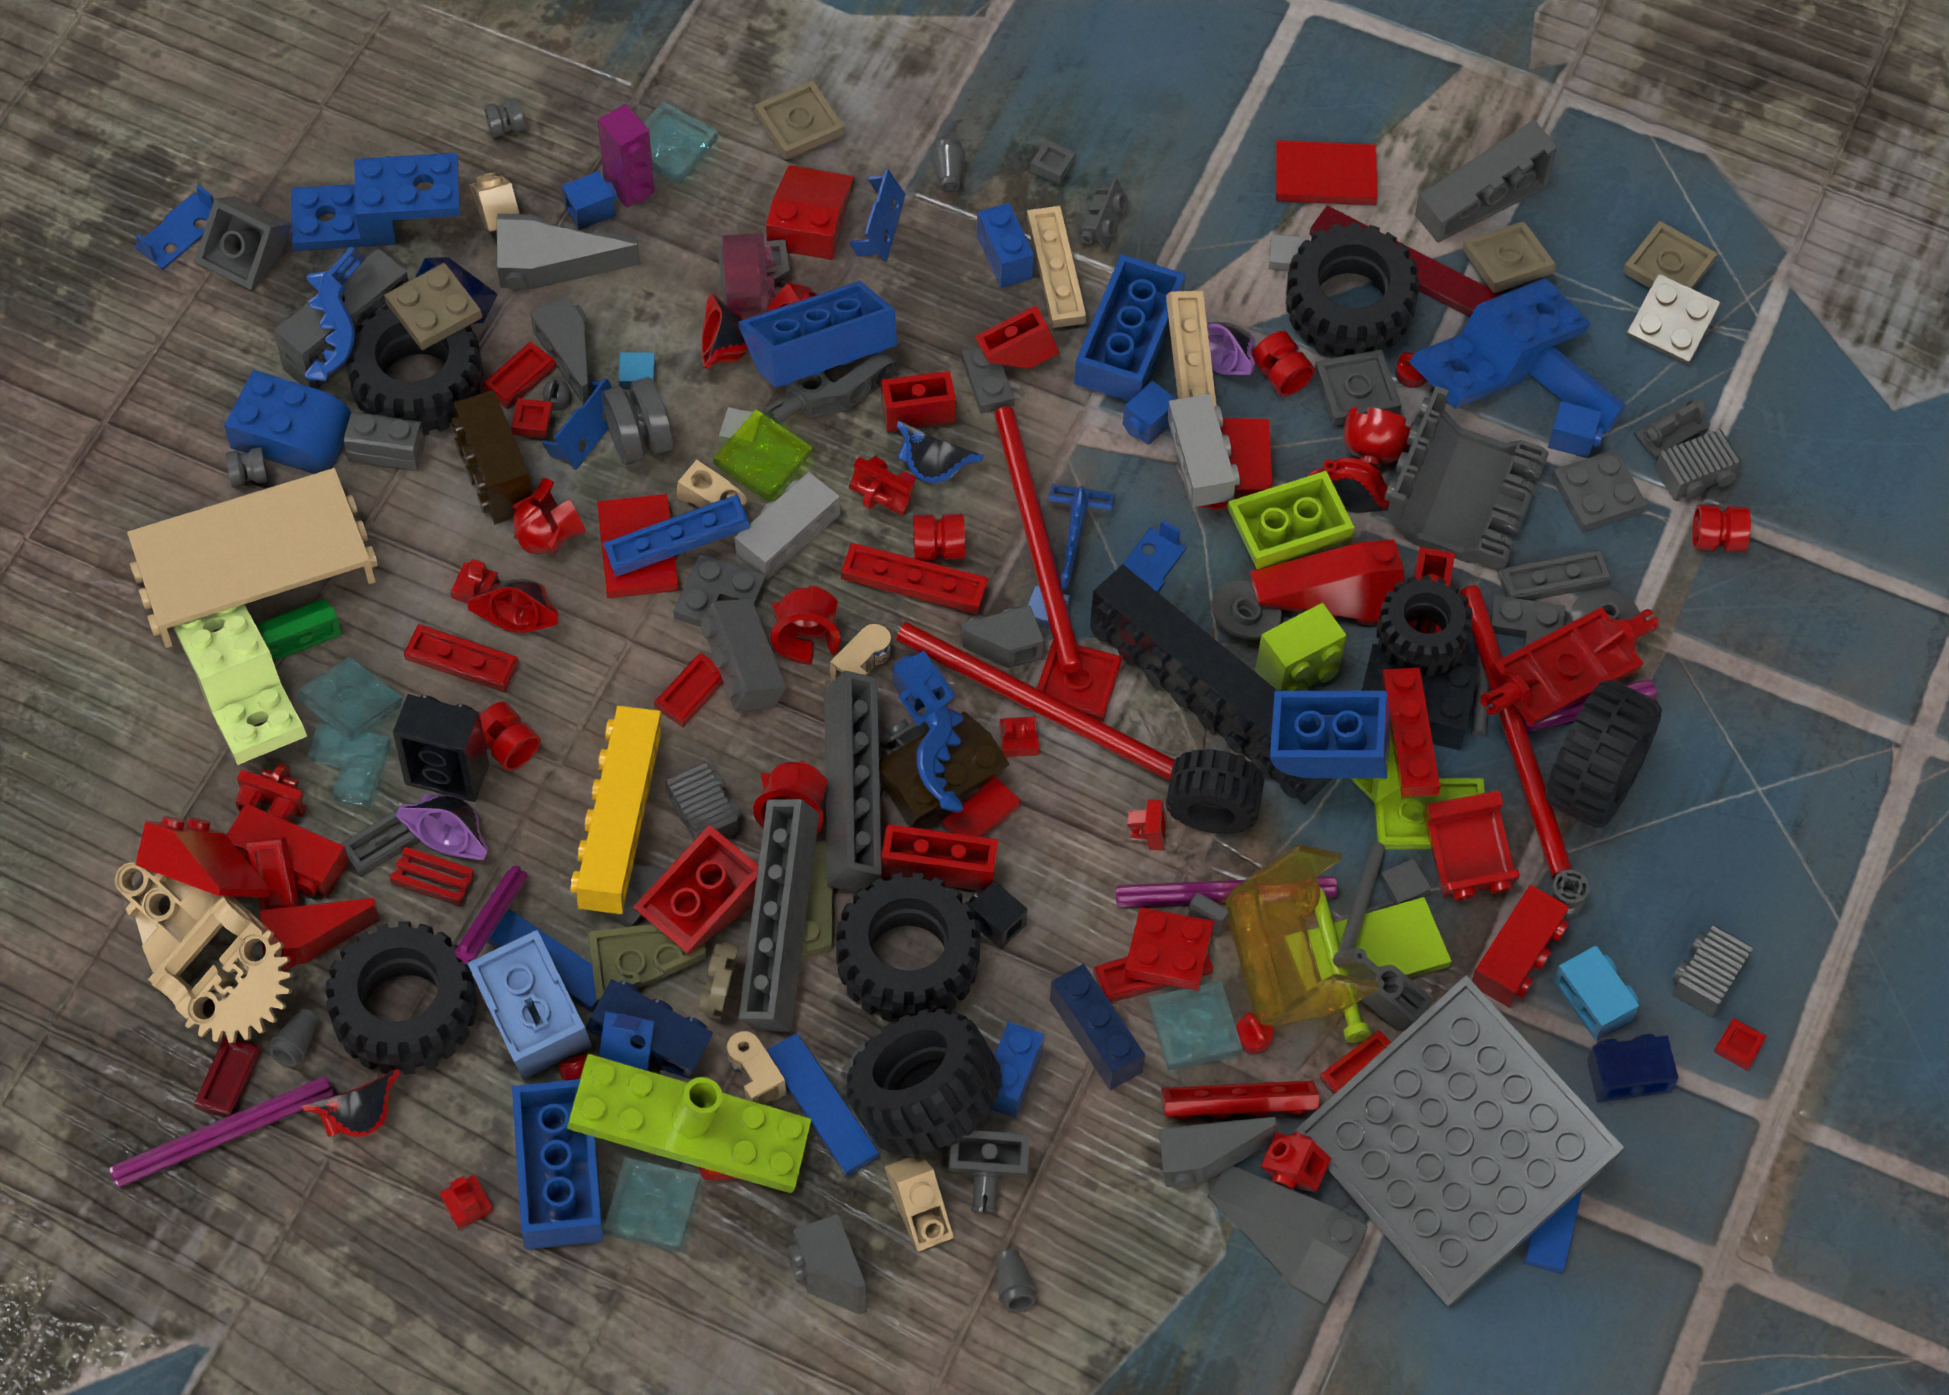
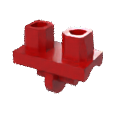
M876 456L869 460L859 457L854 462V474L849 483V489L864 496L863 506L865 508L872 509L878 503L903 516L908 511L916 477L906 471L900 472L898 475L887 471L888 465L886 462Z
M281 763L274 771L263 769L261 776L243 769L239 773L237 781L240 790L235 801L239 812H241L246 803L258 809L261 803L271 806L267 813L291 822L295 815L304 816L307 805L303 804L302 801L303 791L297 789L299 781L290 778V767Z

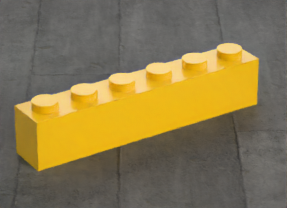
M617 705L614 720L608 719L605 740L609 741L607 749H601L599 771H602L601 779H594L592 801H595L594 810H587L585 819V831H588L587 840L580 841L578 849V862H582L580 871L573 872L571 880V893L577 895L578 909L623 914L662 734L661 711Z

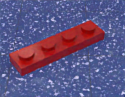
M852 542L841 569V579L975 614L979 613L988 586V577Z
M1420 668L1383 669L1382 683L1389 699L1391 711L1390 732L1401 797L1439 795L1440 782Z
M1314 1080L1161 1088V1103L1165 1117H1172L1177 1120H1188L1193 1118L1194 1115L1227 1118L1233 1113L1266 1116L1273 1111L1304 1114L1309 1110L1319 1109V1093Z

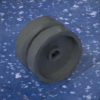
M649 376L632 381L629 390L630 398L620 386L601 392L607 425L618 455L625 465L643 459L645 453L644 443L647 449L655 456L673 450V438L667 413L659 392Z

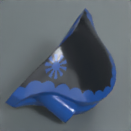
M901 421L897 423V428L905 438L897 459L908 463L912 473L923 482L929 484L946 482L965 465L981 462L984 458L982 454L934 438Z

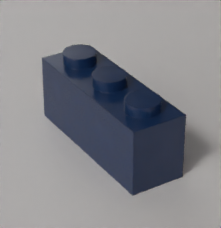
M1082 964L1051 981L1050 1002L1109 1090L1141 1074L1145 1053L1086 966Z
M613 979L610 980L585 1027L589 1032L602 1038L605 1011L655 1021L649 1063L661 1070L686 1078H690L713 1035V1032L707 1030V1026L702 1021L693 1017L685 1018L673 1012V1008L668 1003L659 999L651 1000L639 994V990L634 985L625 981L617 982ZM639 1035L631 1037V1043L635 1047L641 1048L645 1045L643 1037Z

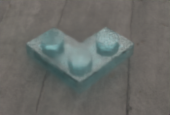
M318 723L308 752V758L310 762L341 768L333 791L335 801L371 807L391 745L390 738Z

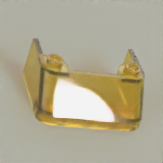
M1296 845L1234 888L1227 898L1228 920L1253 1013L1262 1025L1278 1027L1338 1015L1379 989L1378 981L1340 974H1333L1324 980H1321L1304 917L1315 910L1320 900V887L1317 877L1342 860L1340 853Z

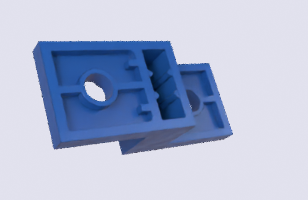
M457 153L354 159L355 184L291 188L293 251L349 248L350 246L396 245L395 220L460 216ZM424 182L433 185L428 190H418L416 188L417 185ZM326 213L335 215L330 221L318 220L321 215Z
M1544 278L1478 304L1462 334L1415 352L1410 363L1434 388L1438 386L1449 390L1447 402L1456 409L1523 381L1540 351L1586 333L1591 323L1552 283Z

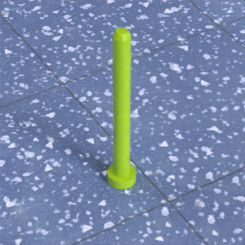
M1315 887L1311 890L1310 897L1348 1026L1343 1030L1346 1042L1358 1043L1369 1038L1372 1033L1369 1024L1362 1022L1348 972L1343 968H1337L1332 961L1339 950L1340 944L1325 892L1320 887Z

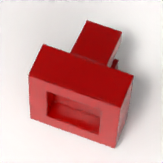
M471 559L470 563L464 562L451 589L452 599L467 603L470 597L491 589L499 581L498 572L488 570L485 563Z
M1036 716L1000 718L1001 749L1005 757L1039 755Z
M1147 800L1146 810L1128 812L1127 825L1128 828H1131V838L1147 840L1149 850H1164L1167 816L1162 800Z
M475 1175L466 1179L462 1176L450 1182L449 1188L439 1192L440 1198L458 1230L493 1212L492 1205Z

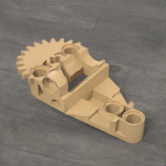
M133 862L126 863L118 869L115 876L117 890L131 902L126 907V911L129 916H133L136 919L143 943L142 948L153 972L148 980L175 1004V1009L182 1016L188 1019L185 1024L187 1028H192L196 1024L200 1025L198 1036L205 1037L212 1029V1040L214 1042H220L224 1032H226L228 1043H236L238 1031L244 1040H250L251 1027L262 1034L266 1031L262 1019L272 1023L277 1022L278 1019L273 1013L272 1008H286L287 1005L278 996L280 994H291L292 990L281 985L283 980L292 978L293 973L281 971V967L291 960L290 957H281L284 944L273 936L274 932L265 926L234 896L211 894L136 866ZM137 871H141L144 878L143 884L138 890H135L132 885V877ZM168 896L171 903L170 909L165 915H162L159 911V902L161 898ZM224 926L238 937L219 958L223 967L213 965L192 988L182 979L181 973ZM261 940L265 944L266 953L258 961L253 955V948ZM226 972L238 973L235 977V980L238 982L237 986H230L233 979ZM210 998L214 1002L215 1012L208 1019L203 1014L202 1009L205 1001Z

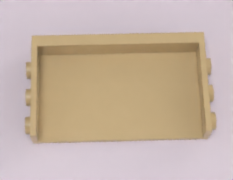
M336 469L325 470L128 531L127 534L136 558V562L130 563L136 584L144 582L145 588L138 590L145 610L152 608L154 614L147 616L153 636L161 635L165 648L172 647L167 628L361 567L368 584L375 583L372 568L377 567L378 563L372 546H364L363 542L368 541L362 520L355 522L353 516L359 514L352 495L345 496Z

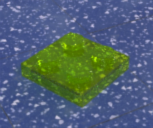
M755 410L713 457V464L770 502L812 454V446L758 410Z

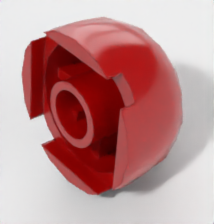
M1354 407L1347 411L1343 438L1346 448L1354 457L1373 465L1376 469H1380L1381 464H1392L1399 460L1402 452L1407 453L1410 447L1407 444V440L1413 423L1409 427L1406 426L1405 417L1390 411L1369 407L1367 414H1357L1359 407Z

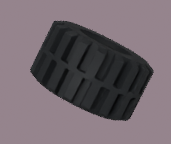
M1414 576L1407 578L1406 585L1400 581L1394 585L1393 591L1389 590L1386 594L1379 616L1376 638H1379L1378 647L1380 651H1386L1384 658L1389 663L1395 661L1397 669L1420 668V672H1425L1426 677L1434 676L1435 670H1438L1441 674L1447 672L1449 665L1455 666L1459 662L1460 657L1464 655L1473 621L1471 619L1473 612L1471 607H1467L1469 600L1465 594L1459 596V588L1454 584L1448 587L1445 585L1446 580L1438 578V581H1432L1431 576H1423L1422 580L1417 581ZM1417 618L1427 619L1437 624L1442 631L1433 634L1421 633L1414 630L1407 621Z
M1213 749L1192 750V752H1185L1181 754V757H1177L1174 760L1166 798L1167 811L1171 812L1170 815L1174 819L1196 830L1215 834L1244 832V830L1251 829L1258 820L1265 777H1263L1261 769L1257 768L1256 764L1252 761H1248L1244 757L1230 752Z

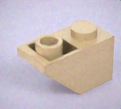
M496 172L487 173L476 177V183L469 184L484 227L489 232L497 230V214H520L512 184L503 176H497Z
M920 1153L918 1157H908L885 1166L894 1201L916 1251L919 1252L953 1239V1233L934 1169Z

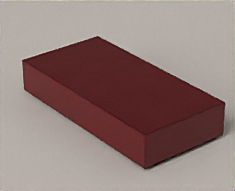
M224 1036L194 1102L195 1108L223 1118L234 1115L262 1053L260 1047L236 1040V1043H228L227 1037Z

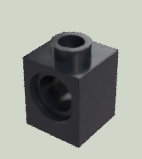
M995 881L986 889H978L969 900L975 911L974 919L979 921L981 933L1000 949L1027 924L1028 908Z

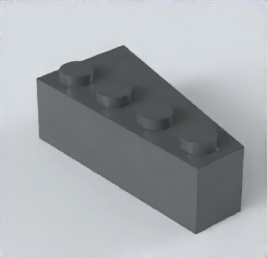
M1534 119L1433 186L1424 189L1418 196L1415 216L1436 242L1439 243L1546 189L1558 147Z

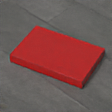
M1276 140V201L1376 205V144Z
M660 494L597 501L607 598L679 591L675 556L615 577L603 544L670 519L668 495Z

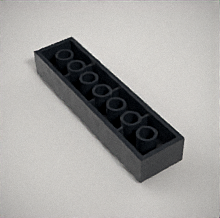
M1124 564L1093 590L1090 628L1093 634L1100 641H1107L1117 649L1124 661L1129 664L1134 663L1140 668L1152 684L1161 686L1169 692L1176 704L1182 708H1188L1198 716L1199 721L1205 728L1211 731L1215 730L1221 735L1233 751L1244 754L1256 764L1257 768L1261 769L1263 775H1269L1279 783L1287 796L1293 799L1297 798L1306 805L1333 779L1296 777L1278 770L1272 764L1270 749L1274 692L1278 690Z

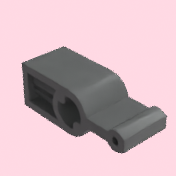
M1361 948L1336 952L1332 959L1337 968H1343L1356 979L1355 990L1359 998L1395 1030L1408 1028L1426 1012L1433 1000L1395 966L1385 965L1378 967L1367 958L1366 952Z

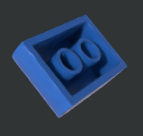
M253 370L224 427L231 449L248 453L251 448L262 447L265 459L316 474L333 468L345 445L344 435L352 412L343 402L324 391Z
M1275 691L1270 749L1272 764L1286 774L1302 778H1387L1391 719L1387 691Z

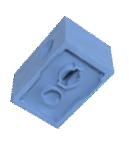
M538 930L467 963L522 1080L592 1047L585 1026Z

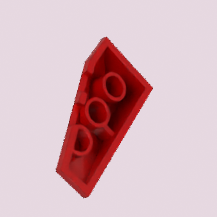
M1395 539L1360 542L1253 570L1250 573V578L1257 603L1260 606L1300 613L1303 610H1309L1323 603L1334 619L1337 616L1357 619L1358 624L1377 625L1386 594L1389 590L1393 591L1394 585L1400 581L1404 583V568Z

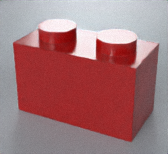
M943 371L881 380V406L886 431H898V421L913 428L955 423L956 396L951 372Z

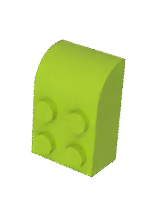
M1327 471L1228 501L1227 506L1256 569L1351 545L1355 527Z

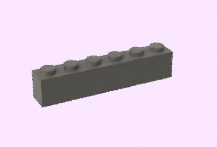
M845 670L825 688L826 779L828 780L826 785L827 886L857 892L860 888L866 889L871 881L881 876L877 678Z
M802 799L767 800L739 1011V1020L756 1031L792 1032L819 813Z

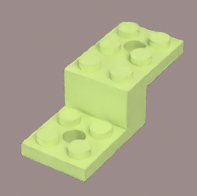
M245 604L173 626L194 669L205 701L237 765L307 737L304 726L281 685L270 651ZM265 722L263 725L254 727L258 723Z

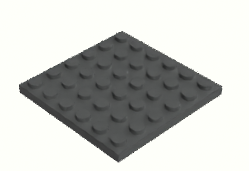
M1467 975L1294 1130V1132L1302 1133L1313 1139L1331 1157L1327 1167L1330 1173L1450 1308L1626 1150Z

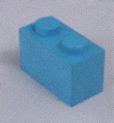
M1597 945L1558 966L1553 982L1595 1041L1634 1020L1640 1006L1638 1004V997L1631 986L1625 985L1617 975L1616 966L1608 955H1603Z

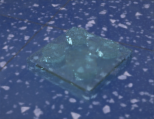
M662 102L643 123L649 129L653 170L678 184L682 182L718 140V131L665 102Z
M350 656L300 688L297 697L299 702L350 741L399 709L403 696Z
M1222 981L1200 985L1199 991L1181 989L1148 997L1147 1004L1168 1071L1241 1055L1242 1045Z
M624 1158L603 1228L604 1235L680 1252L700 1185V1174Z

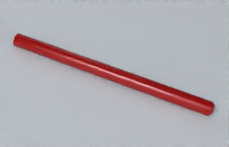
M1004 406L994 412L997 429L1060 667L1066 673H1074L1081 668L1082 661L1015 411L1012 407Z
M1468 585L1461 590L1460 595L1465 594L1469 600L1467 607L1472 608L1473 615L1471 620L1473 623L1471 632L1490 690H1493L1500 685L1489 671V668L1494 662L1503 658L1481 589L1476 585ZM1511 704L1498 711L1551 877L1555 879L1556 875L1561 871L1573 869L1553 808L1545 799L1546 787L1523 717L1515 705Z
M904 622L896 637L897 642L919 653L925 651L932 660L1170 781L1175 759L908 622Z

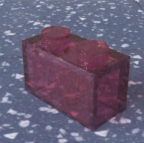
M764 233L722 236L727 307L734 312L767 311L768 298L775 297L774 277H767L766 267L772 266L771 246H764Z

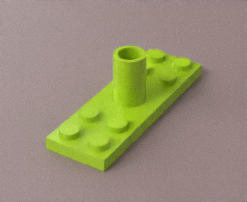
M588 1054L566 1129L792 1194L796 1186L811 1118L722 1093L719 1085L706 1077H697L687 1083Z

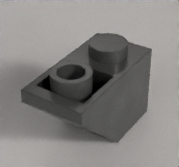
M1030 605L1022 608L1011 607L996 615L988 617L977 616L966 623H962L961 643L963 648L1002 666L1011 668L1043 659L1044 640Z

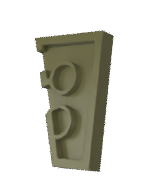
M826 840L815 843L801 959L832 950V887L827 886Z
M652 924L588 931L596 1004H598L611 979L617 982H628L638 989L706 959L705 943L687 955Z

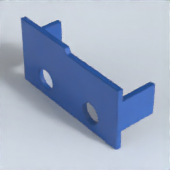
M885 169L882 176L868 177V181L874 190L879 193L876 202L873 203L865 231V236L868 239L849 242L857 256L879 254L883 261L888 259L906 195L889 169ZM893 198L895 199V202H896V209H895V210H894V208H893V203H892V202H893ZM884 230H885V232H886V234H887V241H886V242H885L884 237H883Z
M200 185L196 186L198 195L195 193L190 195L164 217L165 221L144 238L139 234L136 236L138 243L134 247L162 270L203 236L205 227L198 229L194 226V223L198 220H205L207 222L214 199L213 195ZM170 244L177 246V250L174 253H166L164 248Z
M604 378L602 382H589L594 392L581 408L575 410L556 434L554 439L557 443L545 440L542 442L551 457L569 461L575 470H577L609 429L607 421H604L602 418L604 410L601 399V392L603 390L613 388L607 378ZM584 438L586 440V447L583 451H580L579 442Z
M1164 520L1161 521L1160 532L1150 527L1123 564L1155 591L1159 592L1165 584L1164 578L1186 550V547L1179 543L1181 530ZM1152 545L1156 551L1152 555H1146L1142 552V547Z
M605 1011L599 1054L605 1059L648 1071L655 1021ZM634 1035L643 1037L645 1045L641 1048L635 1047L631 1043V1037Z

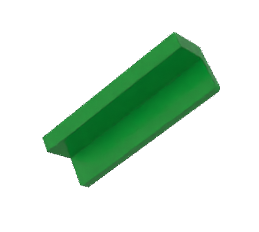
M326 599L318 600L256 624L270 651L273 662L342 635L338 617L333 606H329Z

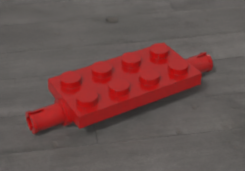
M1600 607L1497 660L1491 665L1489 671L1500 686L1481 695L1482 707L1493 704L1486 712L1494 715L1498 711L1514 704L1530 727L1589 697L1593 689L1601 681L1614 680L1618 682L1638 671L1644 663L1635 652V643L1639 637L1658 629L1659 621L1657 616L1646 620L1654 612L1650 609H1645L1628 620H1618L1610 618L1605 610Z

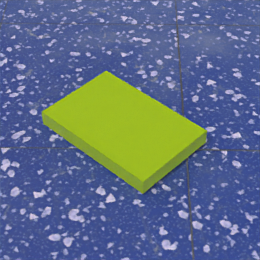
M1439 778V795L1401 797L1399 788L1376 804L1374 803L1377 842L1383 844L1385 850L1431 849L1422 813L1427 804L1485 793L1484 779Z

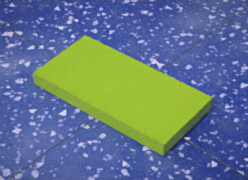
M1425 897L1365 914L1355 948L1363 949L1367 954V958L1378 967L1393 965L1411 979L1451 966L1452 961ZM1348 919L1334 923L1339 944L1341 943ZM1319 927L1284 937L1283 944L1309 1008L1339 1000ZM1348 973L1354 995H1356V979Z

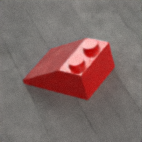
M788 165L771 204L766 223L767 241L785 239L788 253L834 260L854 183V176Z
M163 816L161 822L145 821L135 863L136 866L217 896L270 897V887L225 833L210 828V821L189 817L188 822L185 823L182 819Z
M708 825L633 908L689 955L744 914L754 904L759 865L711 825Z

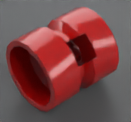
M1277 331L1268 335L1252 352L1256 366L1263 375L1268 376L1267 380L1279 396L1283 397L1290 396L1301 390L1310 382L1315 374L1314 366L1303 352H1298L1299 347L1287 331Z
M1698 504L1696 506L1692 525V543L1695 550L1715 551L1718 546H1722L1725 552L1745 553L1747 551L1751 532V515L1748 507L1727 506L1724 511H1721L1718 505Z
M933 514L913 515L914 559L922 561L935 560L937 555H942L945 560L965 559L964 514H943L941 519H936Z
M507 702L495 703L480 714L486 750H491V755L506 771L520 768L537 752L541 744V738L526 722H521V717Z

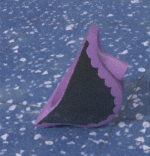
M1207 322L1212 371L1226 375L1252 374L1255 365L1252 357V350L1255 345L1254 337L1245 329L1229 322Z
M424 794L419 803L403 804L397 811L396 817L417 838L433 850L450 856L484 860L488 852V846L479 830L478 814L463 799L452 795L433 796L431 794Z

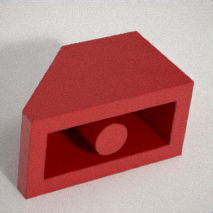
M1036 305L974 336L985 358L990 363L1030 369L1060 354L1050 329Z

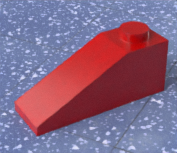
M375 898L261 910L260 920L274 932L273 936L284 944L281 957H290L291 961L282 966L281 969H290L296 964H304L375 924L379 921V913ZM262 941V953L264 956L266 953V947Z

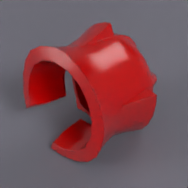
M548 478L541 479L538 487L530 497L512 505L514 510L513 528L515 530L513 539L518 540L523 550L528 553L544 554L549 552L554 557L567 539L585 534L586 529L570 499L558 506L550 493L555 484Z
M809 585L808 587H800L788 592L780 603L772 602L773 612L777 620L770 634L774 650L790 661L812 665L814 643L799 639L797 635L818 638L826 636L827 646L830 652L835 655L841 641L839 630L835 625L837 599L828 591L815 585Z
M802 760L779 764L769 774L761 773L763 792L753 805V814L756 822L764 828L767 800L802 799L819 813L818 834L824 822L821 802L828 781L818 769Z

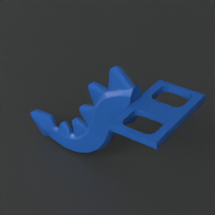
M352 246L348 248L328 272L325 270V272L307 275L308 282L319 291V294L309 301V306L325 313L319 324L322 329L335 330L325 338L328 344L335 347V350H325L323 352L326 359L325 363L317 360L314 361L305 373V378L309 380L327 381L329 373L335 371L346 362L355 343V327L352 317L342 300V295L346 290V287L342 284L350 278L366 258Z
M1052 484L1048 500L1072 504L1064 570L1061 575L1062 589L1066 590L1073 574L1082 528L1087 516V507L1111 510L1115 493L1084 489L1083 486L1077 488ZM1054 492L1070 493L1074 496L1057 495ZM1095 497L1109 500V502L1090 500L1089 498Z
M935 665L898 697L918 727L925 722L929 727V731L920 743L916 753L917 768L923 784L940 801L941 808L960 812L963 810V806L954 791H945L943 788L946 785V780L936 777V774L945 771L944 765L939 760L948 761L951 758L947 746H957L961 743L960 737L952 728L963 721V715L948 708L946 705L956 695ZM932 676L937 678L945 691V696L941 700L936 698L928 686V679ZM913 692L917 693L926 707V712L922 716L917 714L909 701V696Z

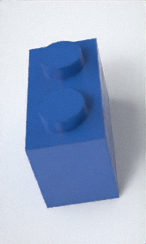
M1010 202L978 211L977 238L1000 288L1032 279L1034 254Z
M1008 1021L994 1055L1000 1065L1002 1080L1001 1088L998 1090V1099L995 1106L989 1107L990 1110L1017 1118L1043 1053V1033Z

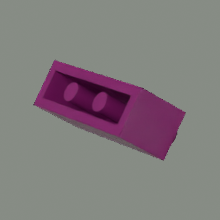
M624 104L597 120L604 181L612 183L617 198L628 208L637 202L645 201L655 192L649 129L629 106Z

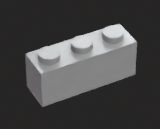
M1210 393L1169 401L1168 423L1192 508L1234 500L1235 486L1240 484L1237 465H1231L1228 456H1231L1229 437L1221 433L1220 427L1223 426V418L1220 407H1214Z
M810 472L800 480H794L779 499L765 505L760 515L753 522L749 523V529L736 533V557L753 571L766 574L768 580L840 516V496Z

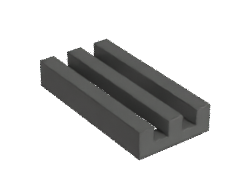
M398 809L341 843V845L345 846L349 863L352 867H355L360 877L401 853L404 846L409 848L421 841L402 824L391 832L384 833L374 839L373 843L354 853L353 850L401 822L396 817Z

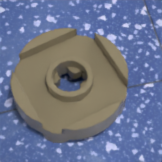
M728 942L723 944L716 943L707 973V976L714 977V980L707 979L699 1006V1012L706 1013L707 1017L721 1020L725 1006L724 1001L729 991L739 945Z

